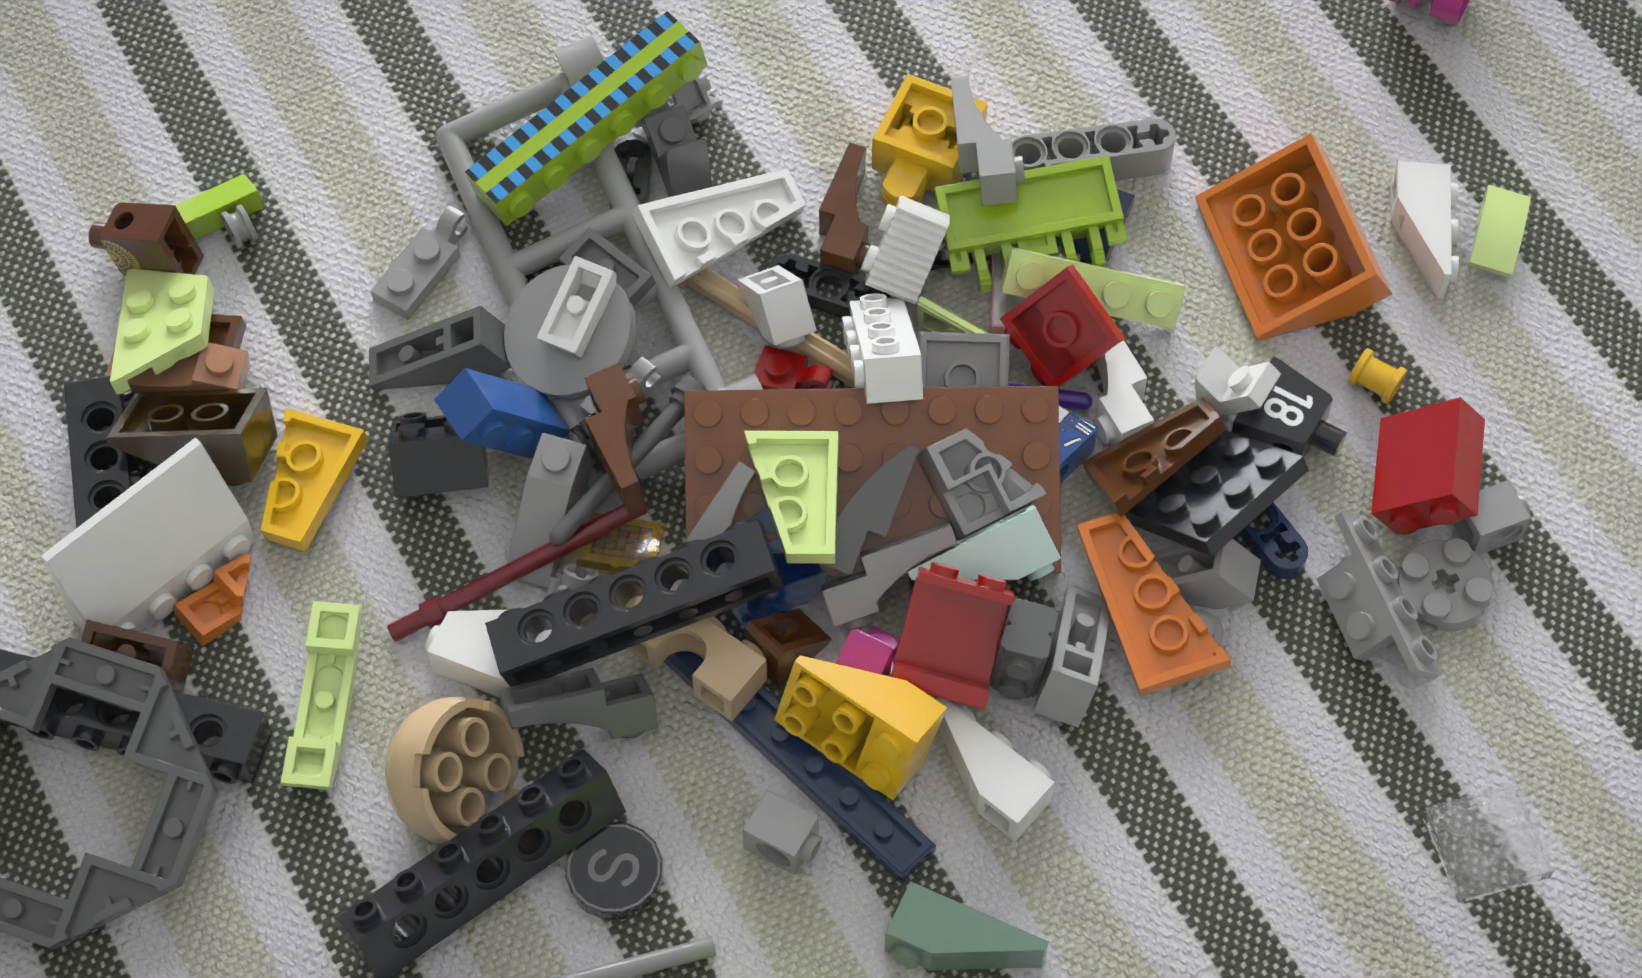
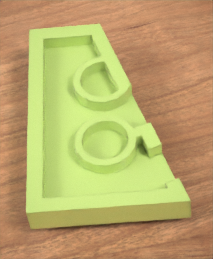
M744 431L745 442L786 562L835 564L839 456L838 431Z

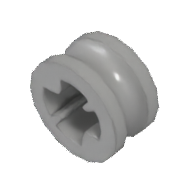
M241 204L235 206L236 210L231 214L226 211L220 213L225 229L237 249L243 247L245 240H251L252 242L258 240L256 230Z

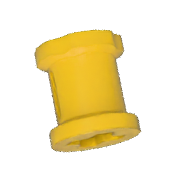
M1367 348L1354 366L1347 383L1352 386L1362 385L1380 395L1381 402L1388 405L1398 392L1408 370L1403 367L1396 369L1374 357V351Z

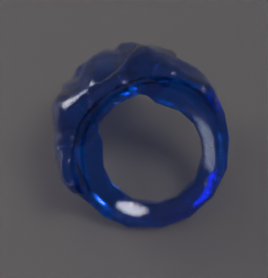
M773 553L785 589L749 602L751 606L746 603L736 607L742 616L741 622L748 624L750 620L766 617L772 613L786 612L793 607L809 603L823 588L826 572L821 569L818 563H787L784 554Z

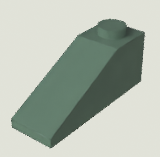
M911 881L885 933V951L890 953L893 960L908 968H917L919 965L928 970L1042 968L1049 944L1047 940Z

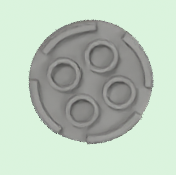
M571 264L554 267L531 280L514 300L504 329L505 352L515 374L529 387L535 388L540 393L555 399H577L588 396L589 392L585 377L617 363L623 369L631 355L636 338V317L633 305L630 303L624 290L616 282L614 291L582 358L549 346L537 339L538 333ZM581 283L575 296H580L582 299L590 302L596 288Z

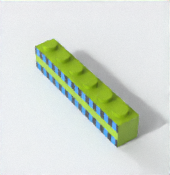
M666 11L467 169L465 174L475 194L506 226L510 225L517 218L528 214L538 201L552 190L560 188L567 181L568 177L586 163L594 161L604 148L619 136L629 133L639 120L653 109L661 107L668 100L669 96L684 84L695 80L700 75L702 70L708 66L700 41L673 15Z

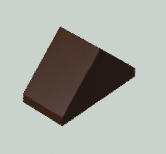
M800 608L750 620L745 627V640L752 642L763 652L767 663V677L778 688L789 679L794 661L799 656L814 658L832 639Z

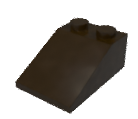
M267 388L136 392L106 439L110 447L160 465L196 437L202 443L228 486H239L253 481L278 434Z

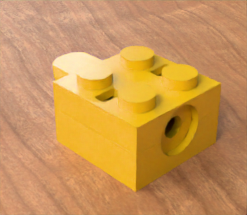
M907 74L872 140V169L886 174L882 180L881 189L882 201L886 206L887 204L896 206L900 196H905L920 203L926 189L935 192V187L959 183L964 173L960 174L952 90ZM974 98L981 115L986 121L987 102Z

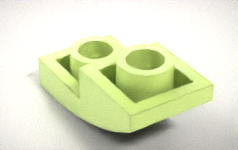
M1492 185L1486 187L1475 225L1477 230L1467 266L1507 278L1513 275L1531 197Z

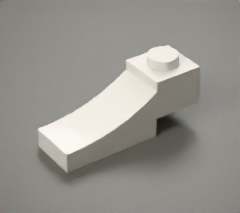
M1124 340L1096 362L1104 396L1099 398L1094 425L1098 427L1097 435L1104 444L1109 443L1111 446L1154 422V419L1142 402L1147 376Z

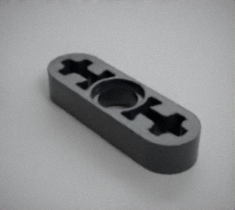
M780 254L772 259L768 267L769 269L779 265L787 271L795 272V276L802 279L803 285L804 283L808 284V277H811L809 289L805 288L810 307L840 318L850 316V303H847L850 290L854 291V296L851 295V301H858L861 296L874 293L884 294L887 298H891L890 294L865 285V277L796 254ZM833 282L839 285L842 290L834 297H824L818 293L817 288L823 283Z

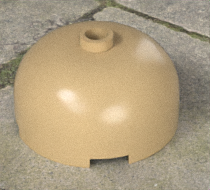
M445 697L428 702L413 711L402 722L393 736L385 764V782L388 797L399 819L416 835L428 841L442 844L465 830L451 828L446 825L469 827L484 815L485 799L481 791L501 792L505 789L503 803L518 794L519 789H511L518 775V757H524L523 745L517 728H511L504 709L492 701L476 698Z

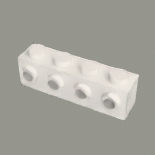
M874 293L863 295L858 301H849L850 316L842 317L844 344L847 347V356L850 358L851 373L854 374L855 389L864 388L867 404L923 399L921 353L904 300L900 298H887L884 294Z

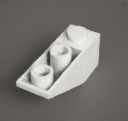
M1398 161L1390 186V222L1436 298L1444 299L1449 282H1456L1459 270V257L1452 256V245H1456L1458 237V219H1451V209H1455L1457 204L1458 184L1451 183V165Z
M938 697L936 700L947 707L939 730L976 812L1016 842L1051 802L1055 782L1043 765L1032 759L1027 761L1015 752L1012 744L1004 735L994 730L989 732L976 722L975 716L965 705L959 702L951 703L947 699Z

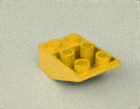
M799 656L794 661L774 721L782 725L790 734L800 737L822 752L830 761L840 764L862 779L870 788L878 790L891 800H894L923 766L947 707L906 680Z

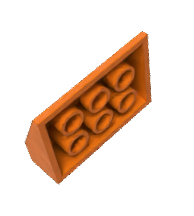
M1311 133L1195 196L1256 338L1259 341L1354 315L1393 294L1328 154Z

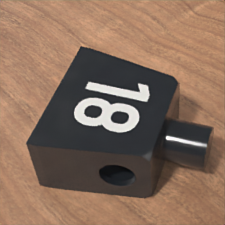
M1273 356L1270 363L1281 373L1280 377L1260 408L1237 414L1233 421L1231 432L1301 455L1303 458L1311 446L1335 457L1347 436V432L1326 422L1333 398L1328 392L1282 360Z

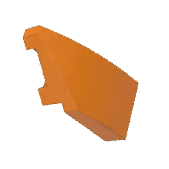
M247 552L214 570V579L211 584L174 604L175 617L201 646L214 640L242 619L251 564V556Z

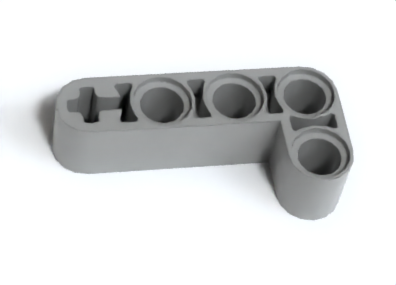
M1152 118L1024 135L1013 140L1012 145L1014 157L1023 156L1024 170L1109 155L1114 178L1117 181L1155 176L1168 170L1172 162L1176 132L1167 121Z

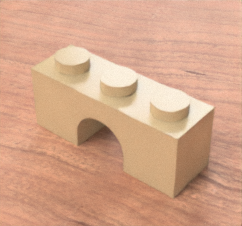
M639 596L630 607L637 605L643 596ZM713 616L627 648L628 651L655 669L669 655L675 652L690 651L698 654L704 661L692 675L694 696L731 722L767 681V663L763 652L748 640L740 642L727 633L724 625Z

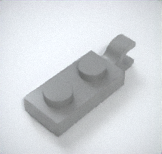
M449 206L441 214L433 233L422 227L371 289L373 301L409 320L460 257L459 248L454 244L463 237L468 229L465 224L461 223L465 217L464 213Z

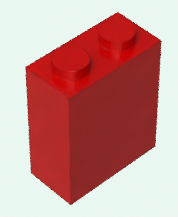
M1461 397L1381 418L1371 514L1396 535L1412 534L1418 529L1435 525H1451L1458 520L1478 516L1485 419Z

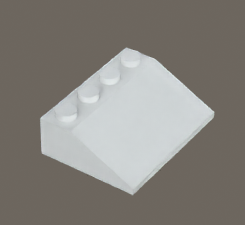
M195 437L42 554L41 557L73 621L82 631H84L86 620H91L141 632L155 620L167 617L174 610V604L181 601L193 590H200L212 580L214 570L248 552L250 546L256 540L248 518L202 443Z

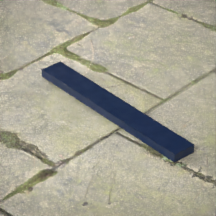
M679 651L669 655L663 662L693 689L692 675L704 660L694 652ZM763 685L732 722L721 715L901 884L936 852V845L877 790L870 788L862 779L840 764L830 761L822 752L800 737L790 734L782 725L774 721L780 701Z

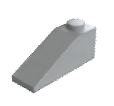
M542 433L527 474L507 564L549 543L550 531L582 498L592 465L594 464L587 445ZM561 558L516 581L548 590L549 580L555 576Z
M1070 584L1068 585L1052 637L1048 659L1038 685L1033 712L1047 716L1051 720L1064 722L1079 728L1098 687L1110 620L1101 595Z

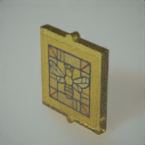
M593 513L589 517L588 522L596 519L597 517L603 514ZM635 519L580 547L576 566L616 574L632 568L641 559L659 557L666 523Z

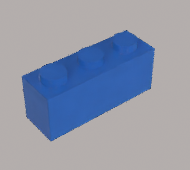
M464 368L434 399L462 441L533 459L542 433L564 438L571 431L549 398L535 388L468 368Z

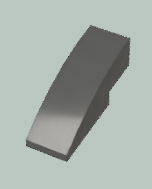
M909 445L888 460L851 498L837 518L835 564L821 565L851 575L867 532L883 538L886 537L918 453V447Z

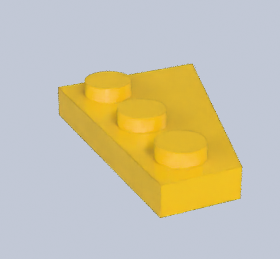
M285 408L283 441L278 442L276 452L278 465L275 480L269 486L260 531L268 541L306 552L369 439L363 429Z

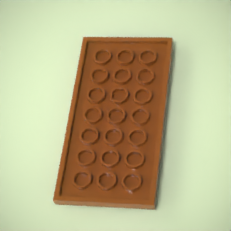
M1058 386L924 387L923 399L870 404L866 402L864 388L684 390L686 539L739 461L755 471L745 442L744 431H838V518L844 507L861 486L888 460L909 445L918 447V455L926 447L967 428L983 440L984 446L988 451L994 454H1001L1012 463L1010 468L1032 485L1038 483L1044 488L1046 495L1032 503L1036 507L1061 557ZM917 455L886 537L883 538L867 532L860 552L949 522L955 539H959ZM755 473L739 503L732 525L741 522L751 523L758 520L763 531L777 534L757 474ZM860 553L851 575L865 571ZM1061 559L1052 563L1055 569L1050 573H1061ZM798 563L797 576H850L819 563Z

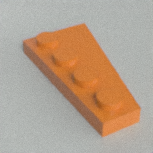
M1115 512L1077 525L1078 535L1140 697L1231 667L1230 657L1222 646L1219 647L1208 632V627L1199 615L1194 613L1181 596L1180 589L1171 577H1167L1156 562L1155 555L1125 515L1120 517Z

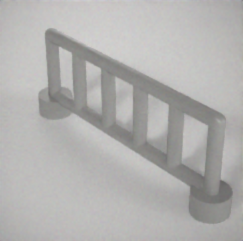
M592 35L554 51L562 70L561 73L451 121L437 130L436 141L510 308L518 294L528 284L525 276L559 262V258L588 227L592 228L606 240L624 232L639 265L649 272L656 282L633 308L636 310L657 301L677 344V347L648 360L656 367L657 370L655 372L662 378L659 384L690 371L691 376L702 383L707 390L763 389L755 374L726 386L679 285L677 284L669 289L632 215L640 203L612 144L604 148L594 161L586 163L575 173L593 165L613 208L514 252L500 219L475 194L465 174V171L475 164L466 143L544 109L604 61ZM631 368L624 370V374L626 375ZM587 396L577 399H555L549 397L570 429L577 424L579 425L580 421L588 417L580 406ZM572 431L566 435L568 440L581 443ZM685 431L659 442L634 470L642 480L685 461ZM593 467L587 481L589 489L604 475L602 471L597 473Z

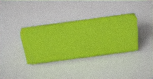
M245 174L175 205L195 240L224 227L220 213L226 211L231 214L235 212V206L239 204L244 207L248 215L263 209L257 188Z

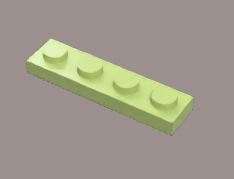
M1014 247L1009 249L1000 287L1002 293L1027 298L1063 269L1073 264L1109 316L1175 330L1186 287L1183 284Z

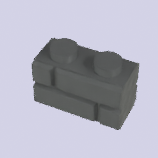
M1018 598L1014 600L1012 606L1010 605L988 684L992 689L998 690L1001 695L1010 699H1029L1030 697H1035L1048 659L1059 615L1055 608Z

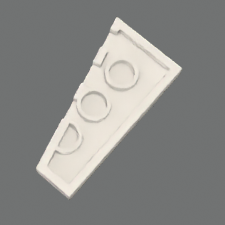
M784 169L637 205L632 215L669 289L801 214L806 203L789 170Z

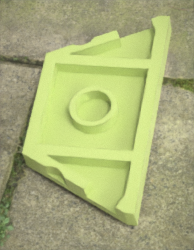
M142 269L127 270L110 383L117 395L129 391L131 388L127 380L143 371L152 368L153 372L158 375L172 367L177 361L188 358L208 347L214 288L208 276Z

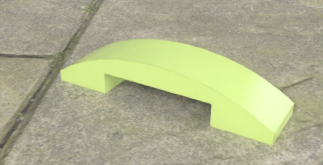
M317 601L312 603L305 643L308 656L294 736H289L281 778L282 786L331 790L343 749L352 703L360 638V605Z

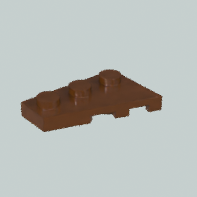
M1201 397L1082 462V465L1093 484L1117 514L1122 517L1225 432L1226 429L1219 414Z

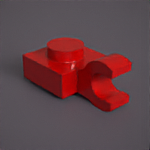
M766 345L762 350L753 373L758 378L763 389H832L834 385L832 381H829L832 369L822 365H811L808 367L807 356Z

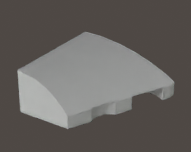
M967 428L926 447L917 455L959 539L1046 495L1044 488L1040 484L1032 485L1010 468L1012 463L1001 454H994L988 451L984 446L983 440Z

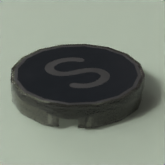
M611 822L569 851L566 857L565 879L572 897L586 913L604 920H623L634 916L635 912L641 910L644 906L647 908L656 899L663 884V858L656 842L643 829L626 822Z

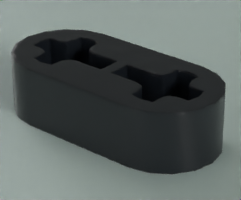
M635 139L625 140L619 143L614 150L639 203H648L652 176L651 150L642 141ZM631 157L638 158L635 162L634 171L627 170V163Z

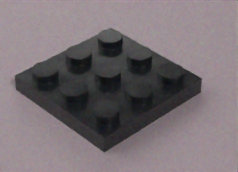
M1226 430L1124 515L1133 526L1213 556L1309 470L1301 455Z

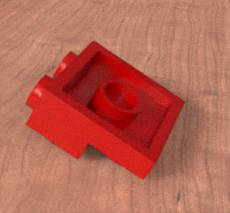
M1073 264L1063 269L999 318L1005 326V334H1010L1009 342L1017 349H1021L1030 361L1031 371L1037 381L1044 386H1058V389L1066 385L1097 362L1100 357L1126 339Z

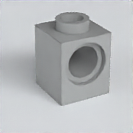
M1507 480L1480 490L1478 516L1458 520L1453 525L1460 538L1468 542L1474 552L1481 555L1522 540L1531 519V512L1525 497L1522 494H1517L1511 482Z
M766 790L743 828L744 849L794 875L803 861L807 863L812 862L823 837L819 836V816L769 790Z

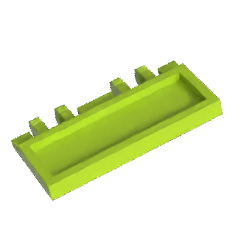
M1109 155L1024 170L1025 183L1017 184L1018 202L982 206L979 179L935 187L934 194L938 210L950 215V223L944 240L952 275L971 272L968 253H972L980 292L991 291L992 277L990 271H988L985 256L1000 254L1004 274L1011 245L1017 244L1018 249L1058 256L1059 252L1055 237L1059 239L1063 258L1078 262L1079 259L1076 255L1073 240L1087 238L1091 264L1106 268L1099 229L1104 228L1108 246L1127 243V235L1123 223L1124 216Z

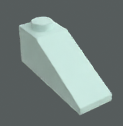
M1030 503L956 540L957 545L924 559L907 572L911 580H916L919 567L930 569L931 562H937L960 569L958 577L969 580H977L978 574H983L1002 580H1019L1027 576L1029 581H1033L1052 572L1055 569L1052 563L1061 559L1036 507L1033 503Z

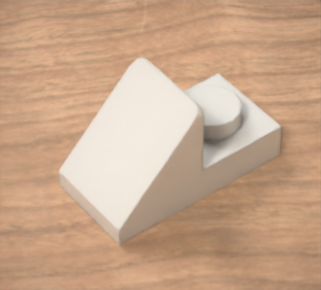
M575 256L538 333L537 339L549 346L582 358L614 291L617 273ZM581 283L596 288L590 302L582 299L580 296H575Z
M1216 346L1195 378L1196 400L1203 397L1220 417L1257 409L1262 406L1281 373L1270 362L1239 368L1220 347Z

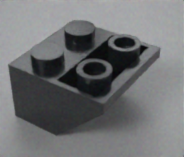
M411 412L399 416V421H392L388 448L396 498L489 487L487 447L462 441L445 415L427 417L425 412Z

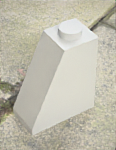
M506 610L448 611L441 626L435 625L426 641L425 651L428 654L432 672L500 698L499 690L510 686L499 674L485 623L497 619ZM552 630L541 632L535 642L545 640Z

